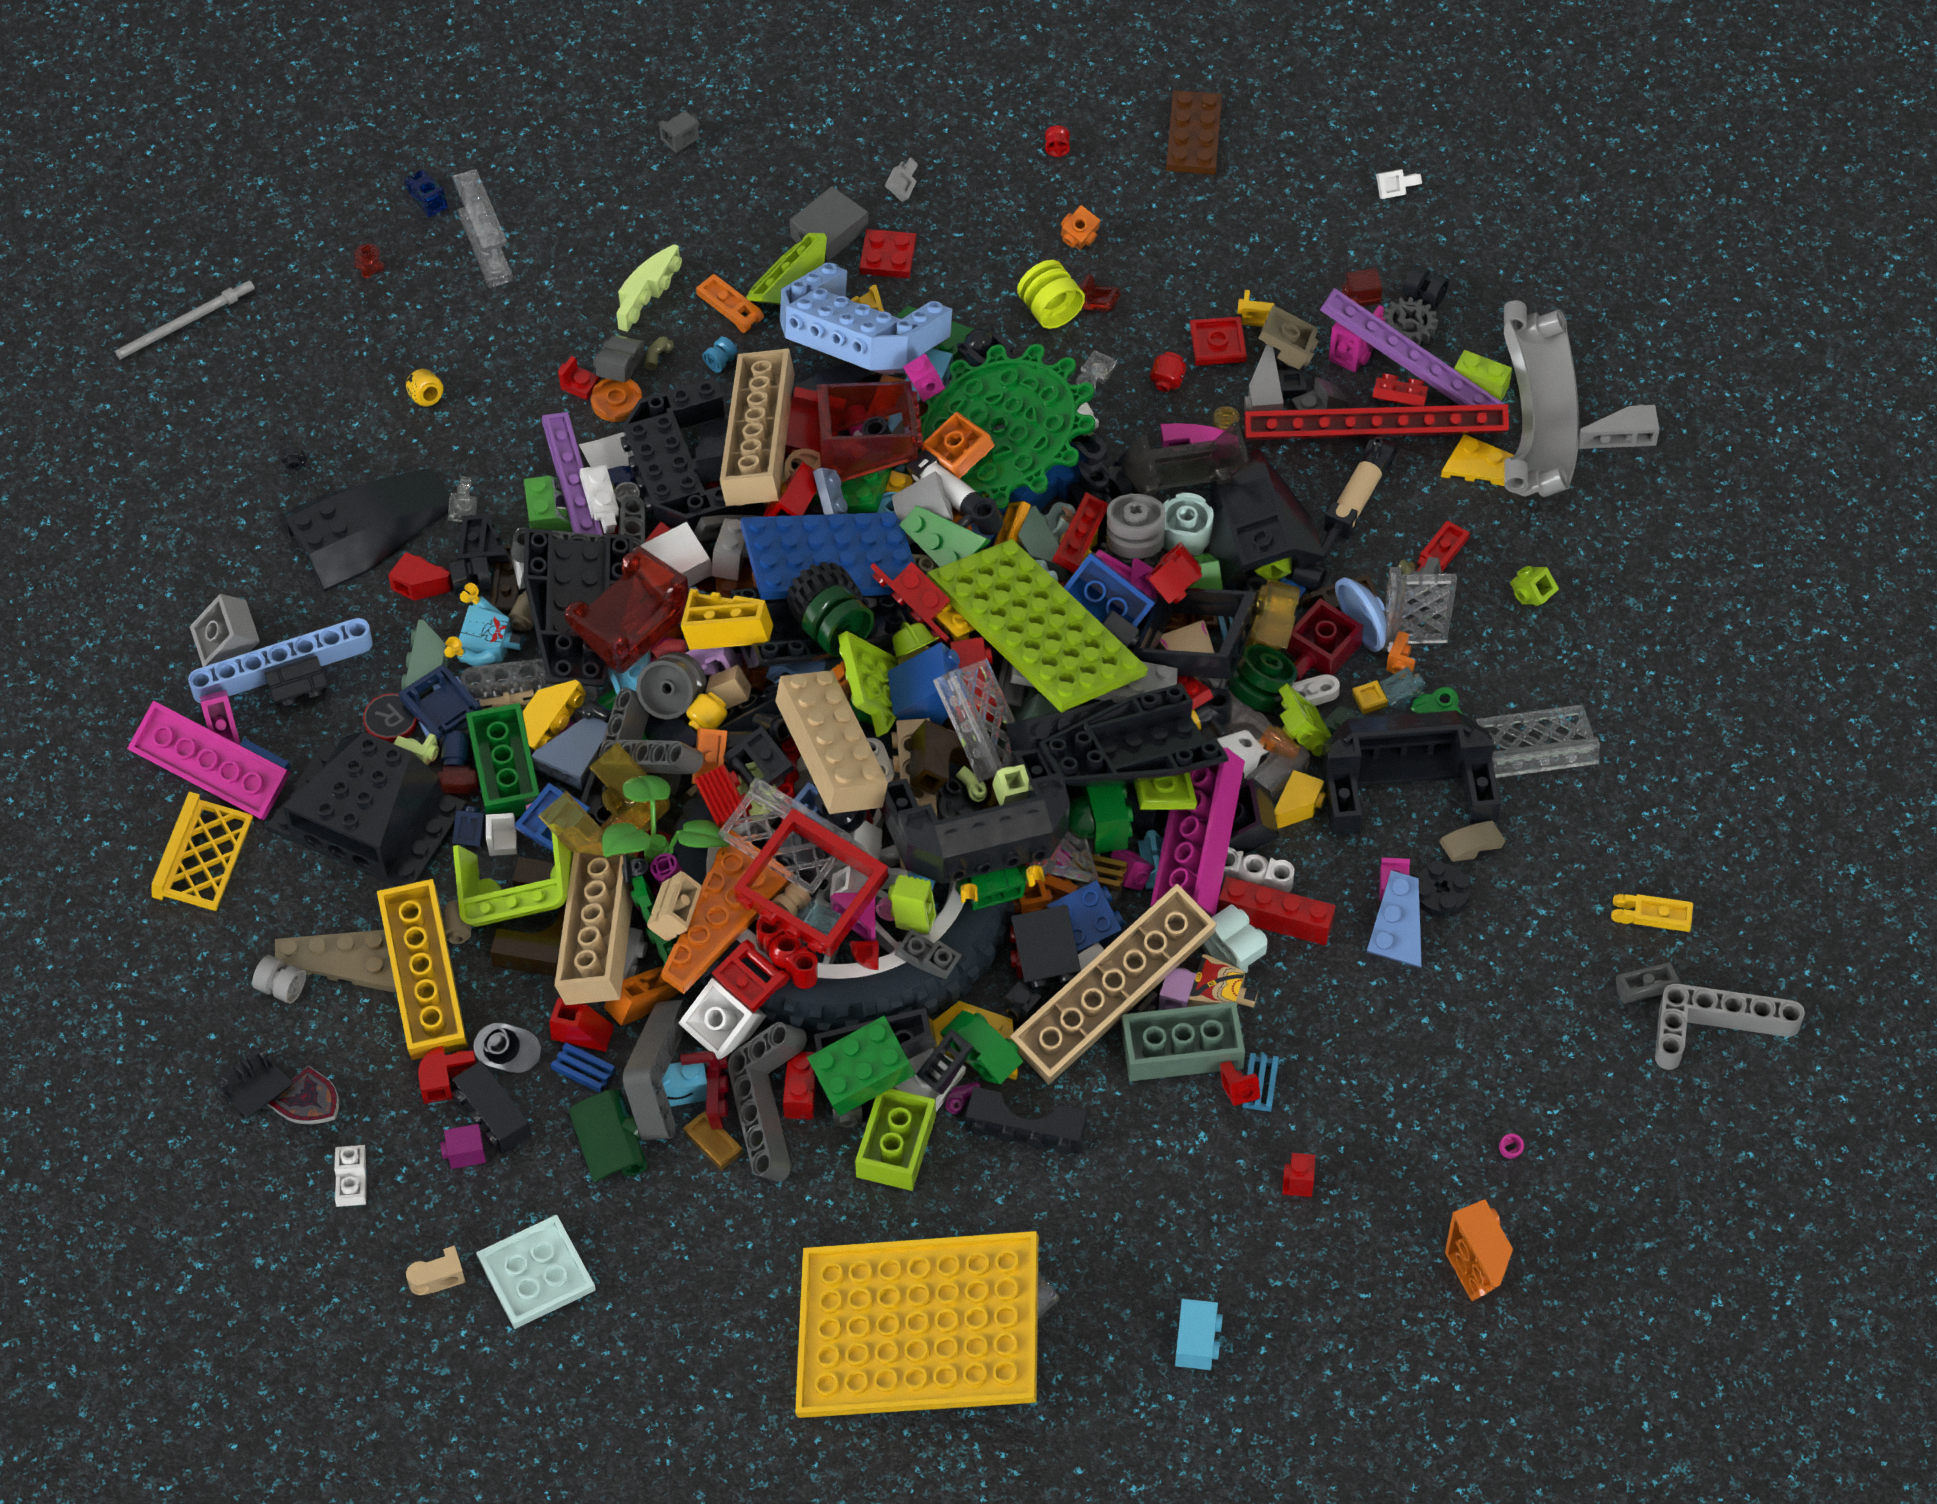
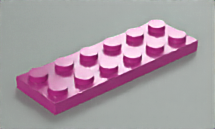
M155 701L150 705L127 748L263 821L266 820L291 773Z

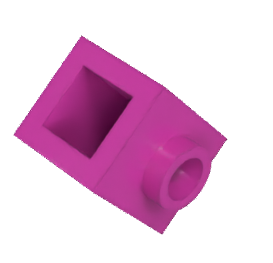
M926 354L903 366L911 384L923 402L945 389L936 369Z

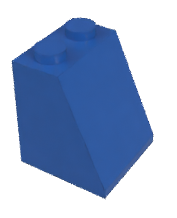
M940 642L887 671L894 716L899 720L930 718L931 722L941 725L964 699L962 690L964 683L959 670L960 658L955 650L949 649Z

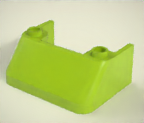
M556 822L551 823L555 866L550 874L551 879L501 890L499 883L493 879L480 880L478 857L476 854L459 845L453 846L459 915L462 921L471 926L478 927L560 908L567 900L574 847H576L574 832Z

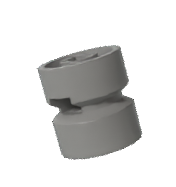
M266 955L256 967L252 985L253 988L269 995L273 993L275 998L291 1004L302 992L306 981V972L291 964L286 966L284 961L271 955Z

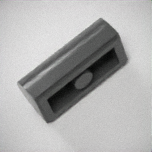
M1671 962L1619 974L1616 977L1617 991L1624 1004L1663 995L1668 985L1681 984Z

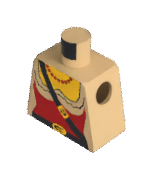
M1203 954L1188 999V1007L1236 1002L1237 1006L1241 1004L1254 1008L1258 991L1243 987L1245 972Z

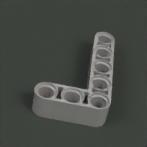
M1683 984L1668 985L1664 990L1659 1008L1655 1061L1661 1068L1672 1070L1679 1066L1685 1048L1687 1022L1792 1037L1800 1030L1805 1015L1804 1008L1800 1003L1793 1000ZM1670 1000H1675L1679 1004L1672 1003ZM1699 1004L1706 1005L1708 1008H1703ZM1731 1008V1009H1734V1010L1737 1011V1012H1731V1011H1729L1728 1009ZM1756 1013H1762V1014H1764L1765 1016H1760V1015H1758V1014H1756ZM1785 1017H1790L1794 1020H1788ZM1667 1025H1674L1677 1028H1670ZM1665 1050H1672L1675 1053H1668Z

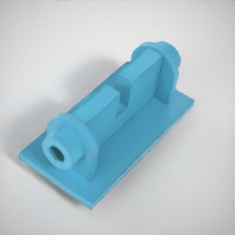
M1155 830L1147 831L1144 840L1138 841L1140 856L1154 865L1145 884L1146 889L1154 888L1164 839Z

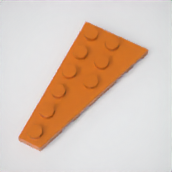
M728 828L725 834L730 841V847L718 849L712 868L707 873L701 886L702 889L687 931L680 934L661 972L662 979L683 994L760 916L759 913L752 909L750 911L743 909V905L735 899L734 887L761 850L730 828ZM772 858L750 889L772 902L794 880V873Z

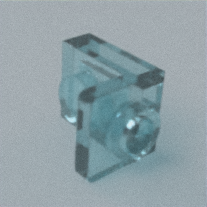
M1409 667L1402 669L1380 683L1390 704L1394 708L1416 695L1425 694L1423 690L1426 687L1425 681L1419 672L1414 674Z

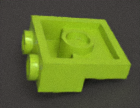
M1286 683L1279 689L1283 698L1281 704L1286 710L1280 715L1285 724L1282 728L1291 740L1297 739L1305 751L1311 750L1313 755L1319 757L1322 755L1323 744L1331 737V734L1316 706Z

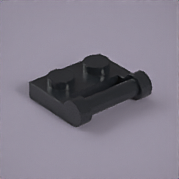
M762 726L731 748L723 757L727 765L732 766L750 788L749 793L755 800L765 796L768 789L795 770L791 762ZM746 753L764 774V777L759 781L741 760L742 756Z

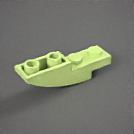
M672 245L656 253L642 263L624 282L618 291L620 308L617 311L618 329L628 332L632 324L637 323L642 307L649 303L651 296L659 298L663 290L668 289L674 272H678L681 267L682 258L679 255V246Z

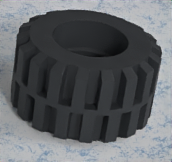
M820 562L819 566L813 564L810 565V569L806 571L803 569L799 572L801 575L792 580L793 586H789L787 591L789 593L787 596L788 607L802 628V620L807 607L819 593L829 587L842 585L852 592L858 600L861 601L863 598L862 593L859 591L860 589L842 566H838L833 562L829 565L827 562Z

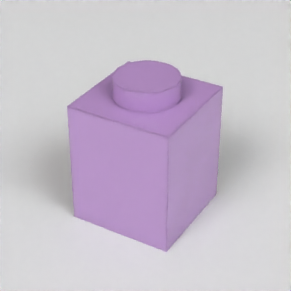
M1185 968L1174 969L1164 980L1159 996V1009L1188 1007V999L1196 973H1192Z

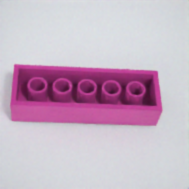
M1227 747L1223 748L1229 757L1227 762L1189 772L1197 800L1196 809L1169 810L1150 906H1153L1171 888L1178 884L1209 916L1216 915L1245 764L1242 758Z

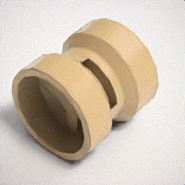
M791 882L785 888V893L778 895L772 902L797 917L798 911L805 909L811 903V897L800 884Z

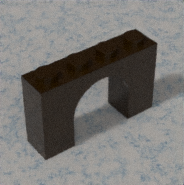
M925 719L911 735L910 785L935 795L949 779V762L962 767L966 766L985 783L987 796L982 801V810L999 806L992 783L998 770L1005 767H1013L1014 758Z
M519 857L512 878L513 887L551 879L550 874L555 863ZM566 902L558 908L560 913L557 920L543 931L524 933L497 928L490 951L493 966L556 977Z

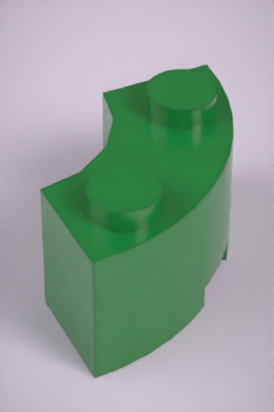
M962 1010L940 1032L944 1038L953 1029L974 1046L965 1061L985 1081L1001 1084L1023 1062L1017 1053V1045L1012 1040L1005 1039L988 1024L985 1017L980 1013L972 1014ZM952 1041L950 1046L960 1053L963 1048Z

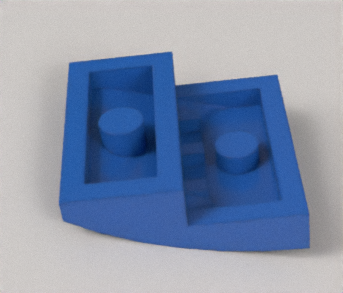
M548 783L514 826L533 841L553 851L551 823L556 822L573 832L591 809L569 793L566 795Z

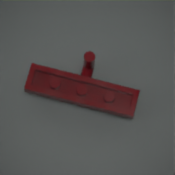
M709 1050L681 1054L682 1065L707 1064L706 1115L712 1130L723 1129V1119L728 1116L727 1100L724 1099V1093L729 1091L728 1078L725 1075V1069H728L729 1056L726 1055L720 1060L717 1059L713 1051Z

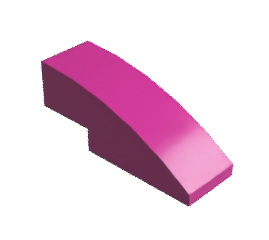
M1173 423L1160 425V444L1163 457L1189 454L1190 462L1233 458L1242 455L1243 437L1232 432L1197 424Z

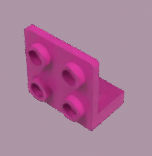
M1379 305L1373 315L1385 322L1383 317L1384 307ZM1336 322L1332 327L1328 360L1356 373L1361 365H1366L1371 351L1375 347Z

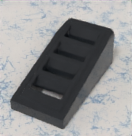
M951 1029L916 1075L936 1092L943 1095L974 1046ZM952 1041L963 1048L960 1053L950 1046ZM946 1051L955 1057L953 1062L944 1056ZM940 1060L948 1066L946 1070H943L938 1065ZM934 1070L941 1075L939 1079L932 1075Z

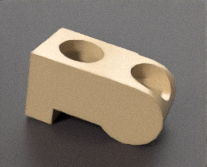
M455 1245L443 1249L444 1257L429 1262H414L407 1268L406 1278L411 1292L416 1295H426L465 1283Z

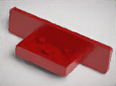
M913 562L893 581L875 563L870 566L875 571L872 577L882 587L888 584L894 590L891 596L902 606L907 603L913 609L910 615L919 623L923 624L926 622L932 628L930 631L932 636H939L937 639L939 643L945 641L951 645L950 642H954L933 621L951 600Z

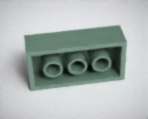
M1236 1002L1122 1014L1121 1034L1129 1081L1220 1071V1063L1231 1061L1235 1069L1244 1068L1245 1048Z

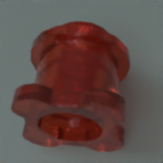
M363 244L355 250V267L361 270V274L365 278L371 277L377 271L381 272L384 270V263L379 261L380 251L378 247L373 244Z

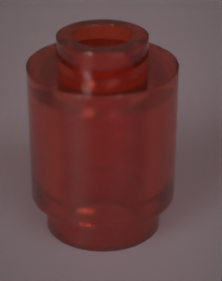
M443 766L442 771L437 772V775L440 777L442 792L470 794V791H477V769H471L470 766Z

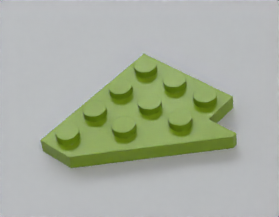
M845 631L838 635L840 643L839 652L844 659L846 667L845 676L852 692L851 701L857 709L872 716L876 736L880 737L889 731L897 718L893 715L887 671L898 666L899 663L895 656Z

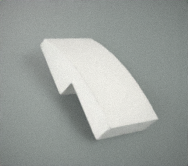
M365 1145L335 1147L336 1207L366 1205Z

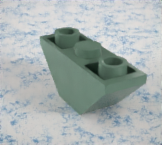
M1036 505L1032 506L1018 534L1017 544L1034 560H1044L1049 571L1057 573L1058 581H1069L1070 571L1052 562L1060 545L1059 538L1050 531L1046 516L1040 514Z
M418 619L417 629L412 630L411 646L413 648L412 652L407 653L406 667L408 672L402 676V690L440 665L444 664L448 667L449 657L444 654V650L447 648L445 642L424 620ZM433 685L420 692L419 698L431 691Z

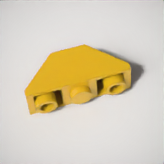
M572 680L539 689L523 710L528 743L533 753L557 737L560 731L567 727L574 711L583 704L586 692L579 681Z

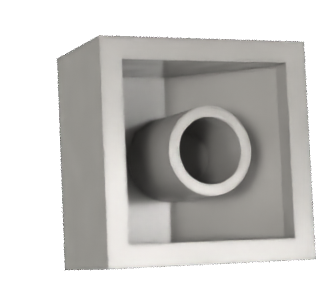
M219 594L190 626L203 667L249 653L260 642L246 600L224 594Z

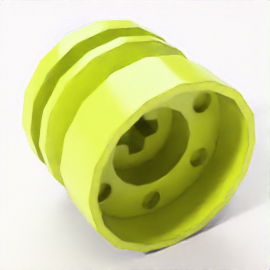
M1046 260L1036 264L1025 273L1017 286L1019 297L1031 310L1042 327L1048 329L1058 328L1068 323L1079 313L1085 302L1083 291L1071 279V276L1061 263L1056 260Z

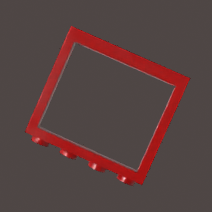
M792 808L734 887L736 901L743 905V909L756 911L760 914L761 919L769 925L777 924L784 929L783 931L794 940L801 939L808 944L807 946L814 953L817 951L831 958L889 878L888 866ZM792 831L869 878L827 936L750 889Z

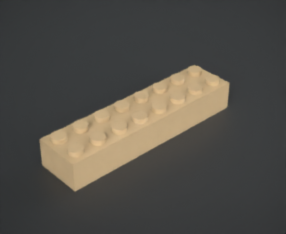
M789 349L738 354L720 475V484L726 506H742L751 503L779 501L795 376Z
M1176 884L1010 1036V1040L1017 1045L1018 1053L1049 1085L1122 1018V1014H1127L1213 935L1217 924Z

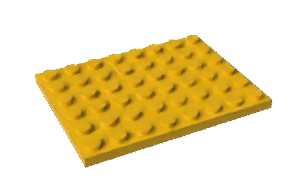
M1037 1231L803 1248L795 1409L797 1417L1036 1403L1039 1246Z

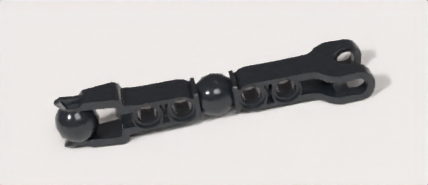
M989 327L987 330H972L966 335L964 343L957 344L958 352L968 359V364L972 367L982 365L987 359V351L994 345L1004 346L1007 357L1015 359L1012 344ZM1095 433L1076 436L1070 442V446L1079 453V461L1072 467L1075 475L1089 491L1095 493L1105 490L1110 485L1109 472L1102 463L1103 460L1107 459L1105 443ZM1096 473L1102 480L1093 481L1090 479V475Z

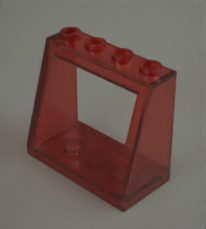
M911 381L816 384L820 464L822 468L836 470L841 482L918 459V449L923 448V434L921 432V419L919 418L917 391H912ZM900 412L902 414L904 434L832 436V433L861 425L867 419L874 416L884 418Z

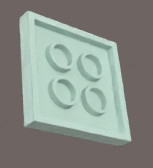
M557 1215L476 1252L477 1258L514 1329L596 1291L591 1277Z

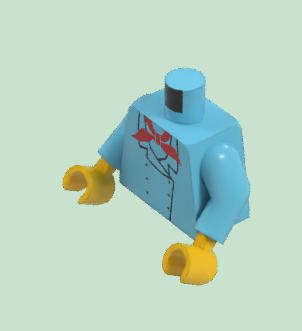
M466 584L464 586L466 591L460 594V599L464 603L472 601L473 606L469 605L459 638L451 636L445 642L447 648L444 650V654L449 658L457 655L459 662L467 663L475 668L492 663H501L504 660L507 648L522 649L524 635L511 633L510 619L484 597H478L479 590L475 584Z

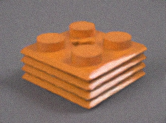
M955 412L920 447L922 451L926 449L936 456L941 466L960 479L981 458L986 456L994 447V444L987 432L959 412Z

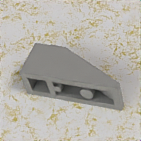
M1268 345L1264 349L1249 384L1248 396H1244L1245 411L1283 410L1284 402L1274 348Z
M1640 404L1628 406L1581 428L1578 449L1656 446L1660 429L1655 405Z

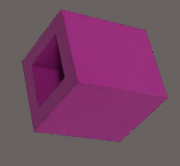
M479 1124L444 1130L446 1141L440 1142L443 1159L449 1158L451 1169L486 1163Z

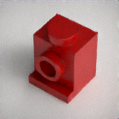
M1292 1153L1291 1163H1285L1282 1195L1312 1197L1315 1170L1314 1154Z

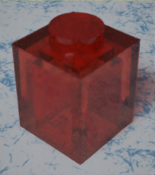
M1377 269L1346 272V281L1342 283V293L1360 306L1380 304L1382 285Z

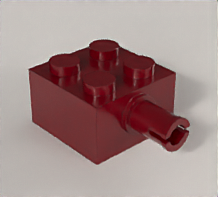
M1320 598L1288 633L1286 652L1297 658L1294 661L1298 672L1295 682L1300 681L1311 667L1323 675L1333 676L1362 644L1364 625Z

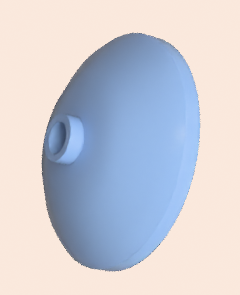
M1345 577L1341 578L1335 584L1336 597L1341 611L1364 625L1362 644L1373 652L1383 649L1386 642V618L1383 612L1385 610L1383 602L1378 596L1375 597L1368 588L1355 580Z

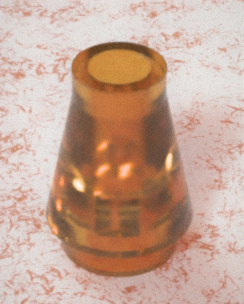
M1269 724L1258 742L1264 746V750L1287 757L1292 761L1301 749V746L1294 742L1278 725L1274 727Z

